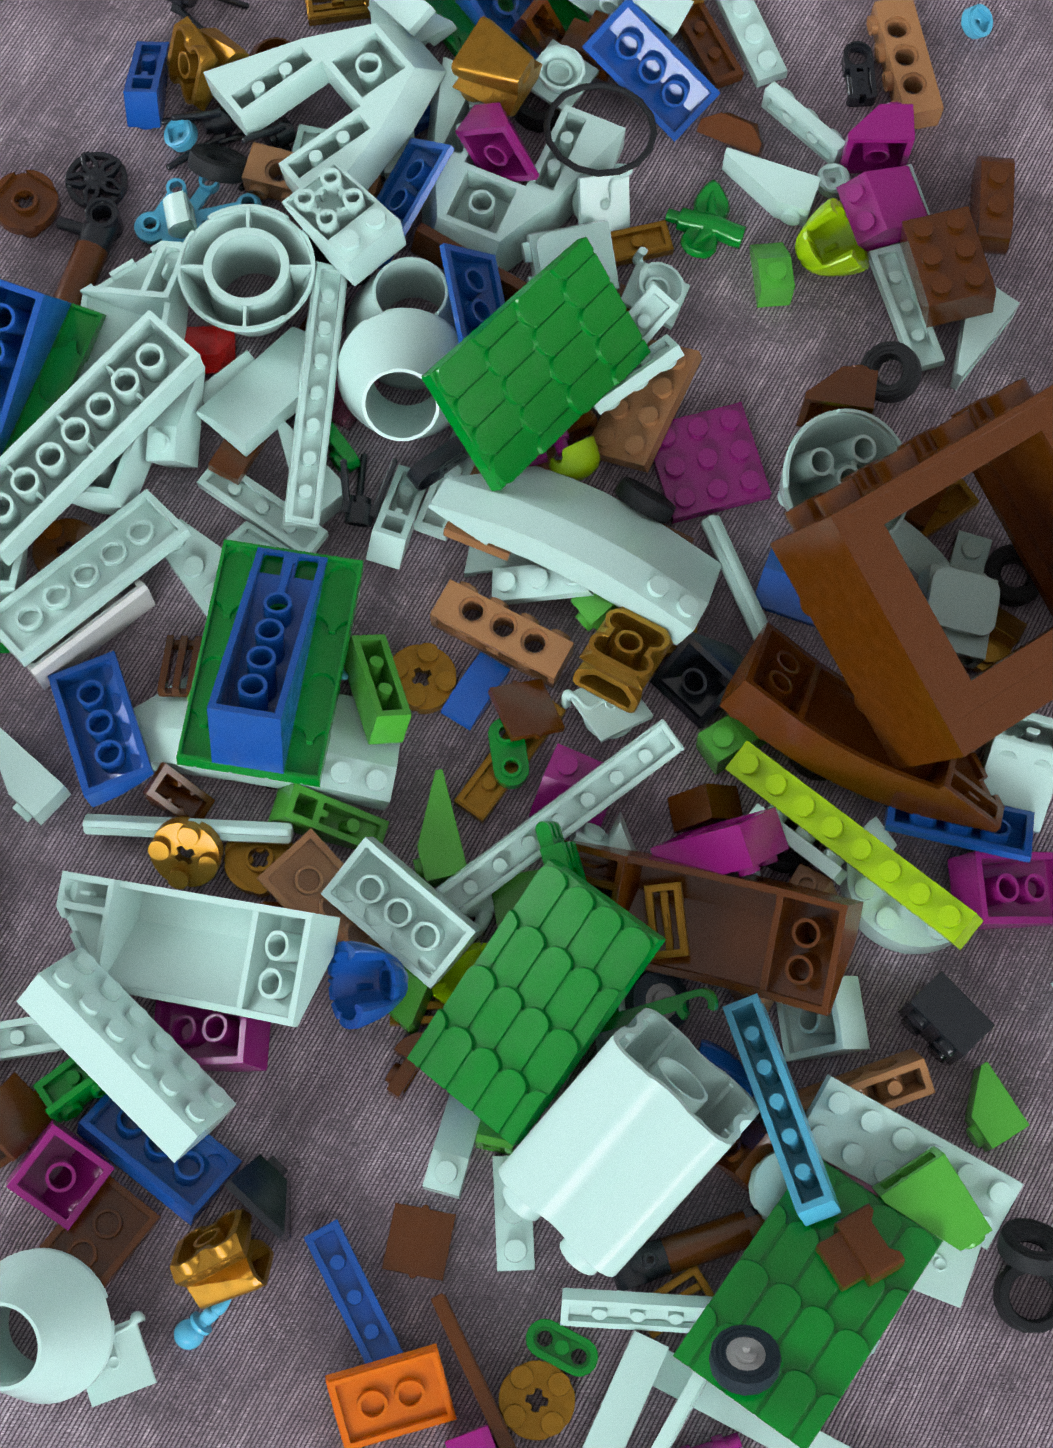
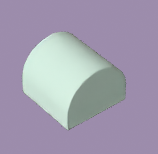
M183 190L167 195L163 199V207L168 233L175 238L187 237L191 230L195 231L197 229L193 205Z

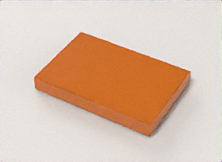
M437 1343L325 1375V1382L344 1448L365 1447L457 1419Z

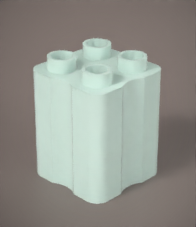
M644 1008L626 1027H621L613 1034L499 1167L500 1178L506 1185L502 1190V1194L506 1203L519 1216L529 1221H537L542 1216L562 1234L564 1238L560 1242V1250L565 1259L575 1269L586 1275H595L599 1272L605 1276L614 1277L730 1149L760 1110L756 1101L725 1071L705 1058L671 1022L657 1011Z

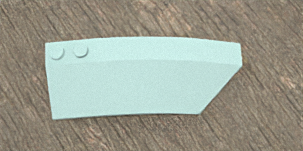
M160 241L150 247L152 253L137 262L132 258L109 272L111 278L97 286H93L91 283L80 290L82 293V307L106 314L107 316L79 378L148 310L152 311L183 340L185 339L189 304L182 294L177 275L178 256L183 242ZM148 427L71 504L100 514L113 515L138 496L152 464L146 461Z
M538 466L527 467L513 482L498 491H491L481 473L446 478L428 505V508L487 546L490 543L533 561L587 588L617 607L623 606L668 631L673 644L676 646L695 630L710 601L722 566L720 562L663 524L639 513L615 497L573 478Z
M188 676L182 679L180 688H186ZM156 694L134 708L154 771H157L160 764L164 762L180 774L243 782L277 789L293 784L268 778L233 774L232 772L202 769L196 766L177 765L176 755L188 705L187 697H161ZM339 694L320 787L308 786L302 783L299 785L341 802L384 811L391 800L400 743L368 745L354 697Z
M62 871L56 903L61 918L67 919L73 931L70 937L75 948L82 947L88 954L94 957L96 962L129 995L193 1006L291 1027H298L334 955L340 917Z

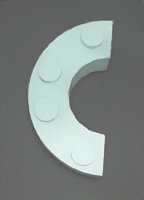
M877 816L863 827L893 851L897 847L896 842L888 831L884 830V826ZM844 861L842 869L848 873V876L840 885L841 894L843 897L864 902L858 929L866 937L886 949L904 954L931 953L952 944Z

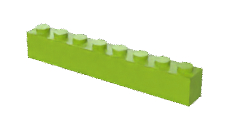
M749 741L744 743L725 769L767 803L776 807L788 819L808 832L818 842L834 852L848 865L959 950L963 948L982 924L983 920L972 909Z

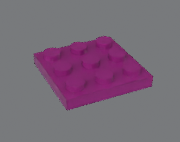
M742 402L673 419L653 461L662 494L676 507L671 517L672 524L770 499L772 493Z

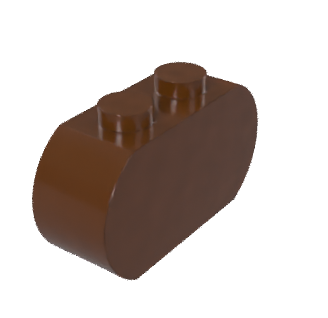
M979 155L974 166L971 181L970 213L983 251L987 254L1005 255L1010 244L1014 213L1015 161L1013 158Z

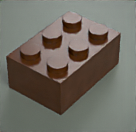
M965 206L902 221L900 246L926 327L992 313L997 290L969 207Z

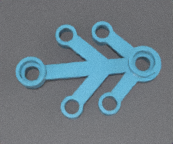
M199 176L200 186L190 199L194 208L197 228L208 220V215L222 208L247 203L262 205L258 196L245 193L236 202L201 209L211 194L216 193L220 188L219 182H214L211 186L204 185L208 179ZM180 178L169 180L166 184L167 194L165 197L174 193L172 189L175 187H181L187 194L185 182ZM163 199L154 211L141 214L134 224L137 237L147 244H157L160 241L184 242L186 238H175L169 235ZM149 224H156L152 229L145 228Z

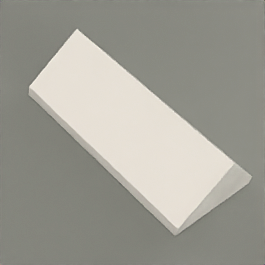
M139 578L28 664L26 666L27 670L44 690L50 686L49 675L81 663L156 605L148 587Z

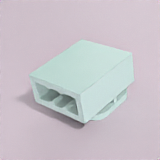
M609 220L525 234L526 242L521 243L524 262H530L532 276L527 277V283L573 242L587 237L594 249L593 252L597 254L606 270L610 282L613 283L616 289L620 288Z
M931 563L920 573L918 586L962 665L973 669L986 659L989 634L996 624L1000 600L998 580L987 577L983 572L956 569L948 563Z

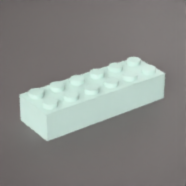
M82 947L77 948L38 973L16 1001L174 1163L211 1133L236 1105L225 1090L218 1086L200 1065Z

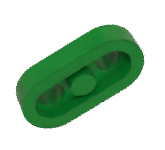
M331 421L328 445L331 453L328 456L338 471H341L340 460L345 458L347 460L348 473L350 474L361 466L360 460L353 448Z
M499 718L491 724L488 731L493 773L499 785L507 789H516L521 787L529 776V762L525 739L511 742L510 738H501L499 733L505 728ZM509 763H514L518 766V770L515 773H508L505 770V766Z
M550 1319L537 1320L527 1330V1347L538 1358L577 1377L588 1375L596 1367L598 1352L595 1345L587 1338L564 1326H560V1324ZM541 1331H547L551 1334L552 1342L550 1345L541 1346L538 1343L537 1336ZM575 1349H581L585 1352L586 1359L582 1364H575L571 1359V1354Z

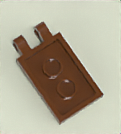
M109 1175L70 1229L66 1230L58 1224L38 1248H52L76 1257L95 1273L105 1288L161 1220V1216Z

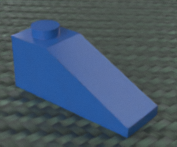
M136 42L123 90L127 127H138L143 130L161 127L165 111L168 74L166 62L169 42Z

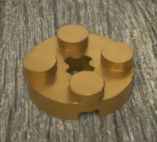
M428 642L405 647L396 653L393 659L410 710L418 711V714H431L442 709L456 687V669L449 656L439 650L435 644ZM415 673L428 674V685L423 686L420 682L414 684L412 680L416 676Z
M175 817L164 822L155 833L148 847V853L155 869L175 889H184L186 886L197 887L209 882L221 865L223 844L219 835L210 825L202 821L200 824L188 821L190 817ZM179 846H183L185 850L192 849L194 853L191 858L184 857L180 853L181 849Z
M228 841L224 852L226 874L235 887L242 892L261 898L266 897L270 893L256 878L286 852L293 843L272 844ZM266 851L270 854L267 857L268 864L266 866H258L257 868L252 866L254 863L252 855L255 852L263 854Z
M540 1360L528 1361L515 1367L502 1382L499 1391V1409L507 1426L520 1437L529 1440H545L559 1434L572 1418L575 1408L574 1390L569 1378L554 1365ZM535 1388L542 1389V1396L548 1398L547 1406H540L539 1412L531 1411V1404L525 1402L527 1394H534Z

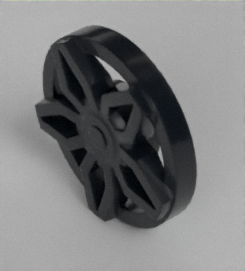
M87 151L82 153L69 166L65 176V184L70 198L78 206L85 209L90 201L101 197L103 194L112 196L109 199L113 200L115 204L120 202L128 188V175L124 165L117 157L105 152ZM97 160H104L102 165L99 167V162ZM91 161L94 167L89 169L87 162ZM114 165L110 171H106L107 168ZM80 166H82L83 172H80V171L76 172L77 169H78ZM119 170L122 174L121 185L114 179ZM83 179L82 182H76L73 180ZM113 185L117 190L110 189V186ZM72 188L83 190V199L79 198ZM89 193L93 195L90 200H89Z

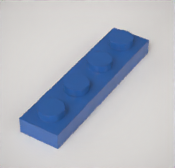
M336 1219L303 1237L365 1364L404 1353L339 1221Z

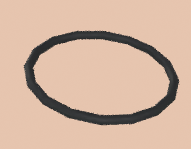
M605 82L584 83L562 92L548 107L543 123L546 144L557 160L575 172L596 177L620 175L638 167L652 152L658 134L654 114L641 97L625 87ZM605 89L622 93L640 106L648 117L651 134L646 149L635 161L615 169L596 170L579 166L563 156L552 141L550 122L554 110L567 97L583 90Z

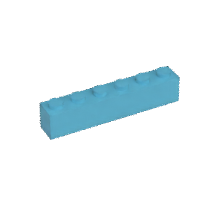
M756 993L723 1006L722 1008L797 1215L805 1226H809L842 1213L768 1012L760 997Z

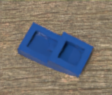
M480 652L452 691L440 713L471 731L489 706L491 700L488 694L489 688L501 686L507 679L510 669Z

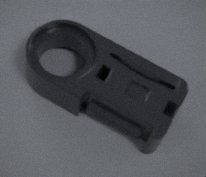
M853 41L846 45L841 60L843 78H846L848 97L846 105L848 107L873 106L877 97L873 52L871 47L865 42ZM858 52L865 57L866 61L861 64H855L849 60L848 55Z
M456 435L414 464L408 471L407 477L418 491H422L443 478L444 474L471 457Z

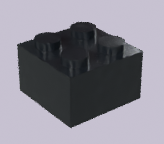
M942 971L898 1011L903 1017L900 1020L902 1025L914 1036L919 1034L929 1044L927 1046L929 1053L941 1063L946 1061L949 1066L964 1057L995 1026Z

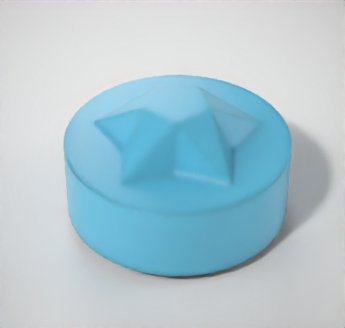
M982 4L966 8L961 17L962 29L971 39H979L989 35L993 28V17L990 10Z
M171 120L164 130L166 144L177 152L188 151L198 138L197 127L190 120Z

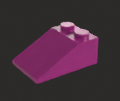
M776 807L688 830L650 848L653 856L722 875L737 871L739 877L759 871L762 866L777 862V854L789 849Z
M979 851L947 859L951 894L981 917L983 922L977 930L1053 925V852H1032L1030 863Z
M156 1000L154 1021L204 1071H267L271 1022Z

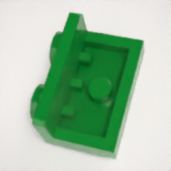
M71 1057L33 1085L47 1107L45 1111L48 1116L59 1123L72 1120L83 1111V1106L93 1098H100L106 1095L100 1086Z

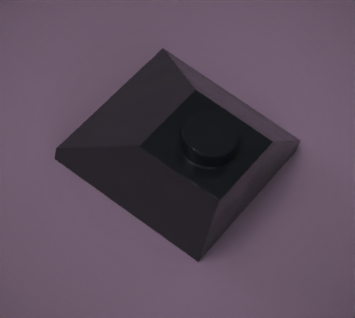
M692 632L680 642L650 682L701 729L722 709L719 705L727 685L744 657L730 645Z
M260 1154L230 1178L224 1186L279 1239L287 1242L291 1238V1183L284 1175L289 1170L273 1155L267 1161Z

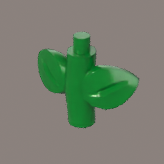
M715 179L709 181L700 190L693 204L694 210L685 207L682 208L681 212L668 209L665 220L666 222L676 224V230L684 232L681 236L680 244L690 256L701 259L710 258L716 252L717 241L740 249L746 226L726 219L730 212V204L723 188Z

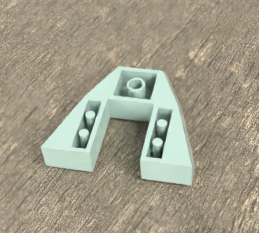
M373 23L302 38L203 73L212 95L246 136L264 129L328 83L352 109L353 112L278 163L286 185L294 193L333 161L337 162L368 191L414 131L447 71L416 35L412 36L402 26Z
M443 57L441 65L447 73L431 101L427 140L449 144L455 149L422 206V223L468 249L495 255L497 266L508 272L524 260L521 243L526 242L525 234L560 228L574 213L572 204L573 195L577 188V178L590 175L575 172L557 160L547 144L536 163V169L540 176L537 180L528 181L526 186L473 166L474 162L455 130L474 105L485 103L481 101H467L463 98L461 91L452 87L458 79L451 69L453 60ZM565 104L551 132L552 141L561 154L577 165L596 170L614 169L624 148L626 128Z

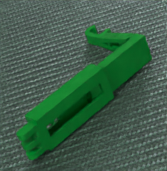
M555 821L537 823L535 831L540 844V853L544 866L548 860L556 859L587 881L575 841L565 842L561 827ZM699 988L620 1012L617 1008L600 1033L627 1026L644 1008L653 1009L661 1015L676 1011L678 1016L685 1020L690 1014L686 1008L687 1001L699 996L707 1000V1008L714 1012L718 1009V998L712 990Z

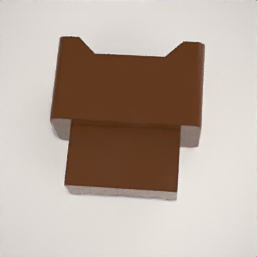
M869 1203L835 1222L833 1228L834 1235L817 1244L815 1251L820 1255L837 1282L841 1292L863 1279L868 1287L902 1268L905 1262L902 1253L898 1250L890 1249L872 1223L874 1210Z

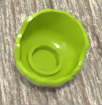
M594 436L587 437L562 450V460L551 458L549 463L550 471L577 481H582L593 474L600 463V454Z

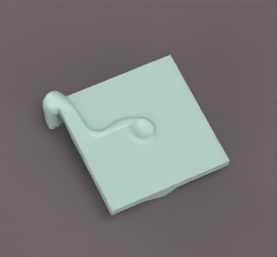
M552 39L536 59V61L543 65L531 92L551 105L562 92L580 84L591 83L598 75L599 70L583 60V57L575 49L567 45H561ZM585 90L567 97L556 109L562 111L565 104L572 107Z
M617 163L615 164V168L622 167L626 164ZM633 169L614 176L596 177L590 175L577 178V188L573 195L572 205L574 214L578 219V225L609 220L610 232L630 228L629 175L632 174Z
M640 247L632 258L635 267L621 299L625 306L631 309L654 283L679 305L663 325L671 330L690 285L684 282L679 272L671 265L663 262H651L649 264L644 262L643 257L647 254L648 249Z
M583 688L575 691L566 689L561 696L562 707L567 709L571 706L572 702L583 717L586 728L593 735L597 736L601 743L608 739L623 737L633 727L653 718L652 712L642 699L637 709L633 713H628Z
M943 1240V1243L916 1282L913 1290L961 1308L982 1245L959 1251Z
M134 1311L130 1316V1320L115 1325L114 1342L109 1360L99 1377L87 1388L92 1407L157 1383L138 1326L140 1322L146 1320L143 1312Z

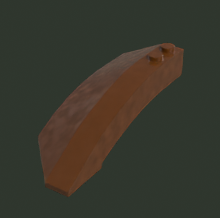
M769 622L763 626L727 685L719 705L730 717L740 721L752 730L759 739L766 741L805 768L873 801L910 814L914 813L923 817L990 832H997L1000 829L1005 806L999 795L990 794L984 782L988 775L976 753L971 752L962 758L895 769L867 717L855 706L854 694L845 678L822 664Z
M564 839L565 842H572V841H573V840ZM575 841L587 882L646 925H648L644 886L682 882L690 956L651 960L645 970L723 987L750 995L757 993L761 998L825 1016L830 1015L857 938L863 901L758 875L749 874L739 877L737 871L722 875L653 856L651 853ZM674 890L668 891L674 949H680ZM654 892L658 933L665 938L660 892ZM665 942L660 947V951L666 950Z

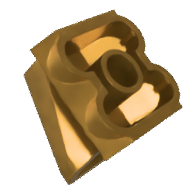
M187 16L174 25L166 65L170 80L174 84H180L185 102L189 105L193 104L204 111L213 95L203 72L249 57V54L219 29H199Z
M482 16L452 62V72L458 77L452 87L461 91L463 98L467 101H481L485 104L500 102L507 116H515L536 83L543 64L534 60V57L491 19Z
M623 606L610 610L579 656L584 662L574 673L573 682L620 709L633 713L640 703L644 687L673 644L668 631Z
M243 1208L225 1213L209 1226H200L192 1230L177 1243L170 1264L173 1279L176 1285L188 1289L200 1309L208 1308L267 1285L274 1253L263 1240H251L252 1215Z

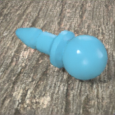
M231 1299L210 1306L202 1313L195 1311L190 1315V1318L180 1321L174 1330L176 1344L185 1350L197 1348L202 1343L204 1335L207 1336L212 1332L211 1324L219 1318V1315H222L227 1310Z

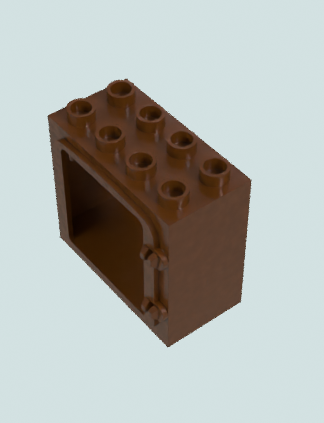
M1023 377L989 396L988 394L952 414L951 419L937 427L933 426L897 446L895 452L881 460L877 459L844 477L837 486L824 493L820 492L786 511L784 515L792 531L770 543L771 548L800 598L802 611L811 617L854 694L855 706L867 717L895 769L965 757L1053 700V626L972 678H969L885 526L889 521L973 472L1053 617V384L1033 393L1026 378Z

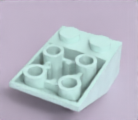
M335 161L331 162L282 201L284 207L329 262L354 286L407 245L401 221Z
M1032 713L987 742L982 766L988 775L984 782L990 794L999 795L1005 806L1035 812L1033 833L1039 834L1053 794V718Z

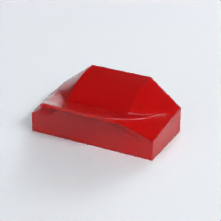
M216 326L186 328L184 341L200 354L203 365H205V374L218 373L237 358L236 333Z

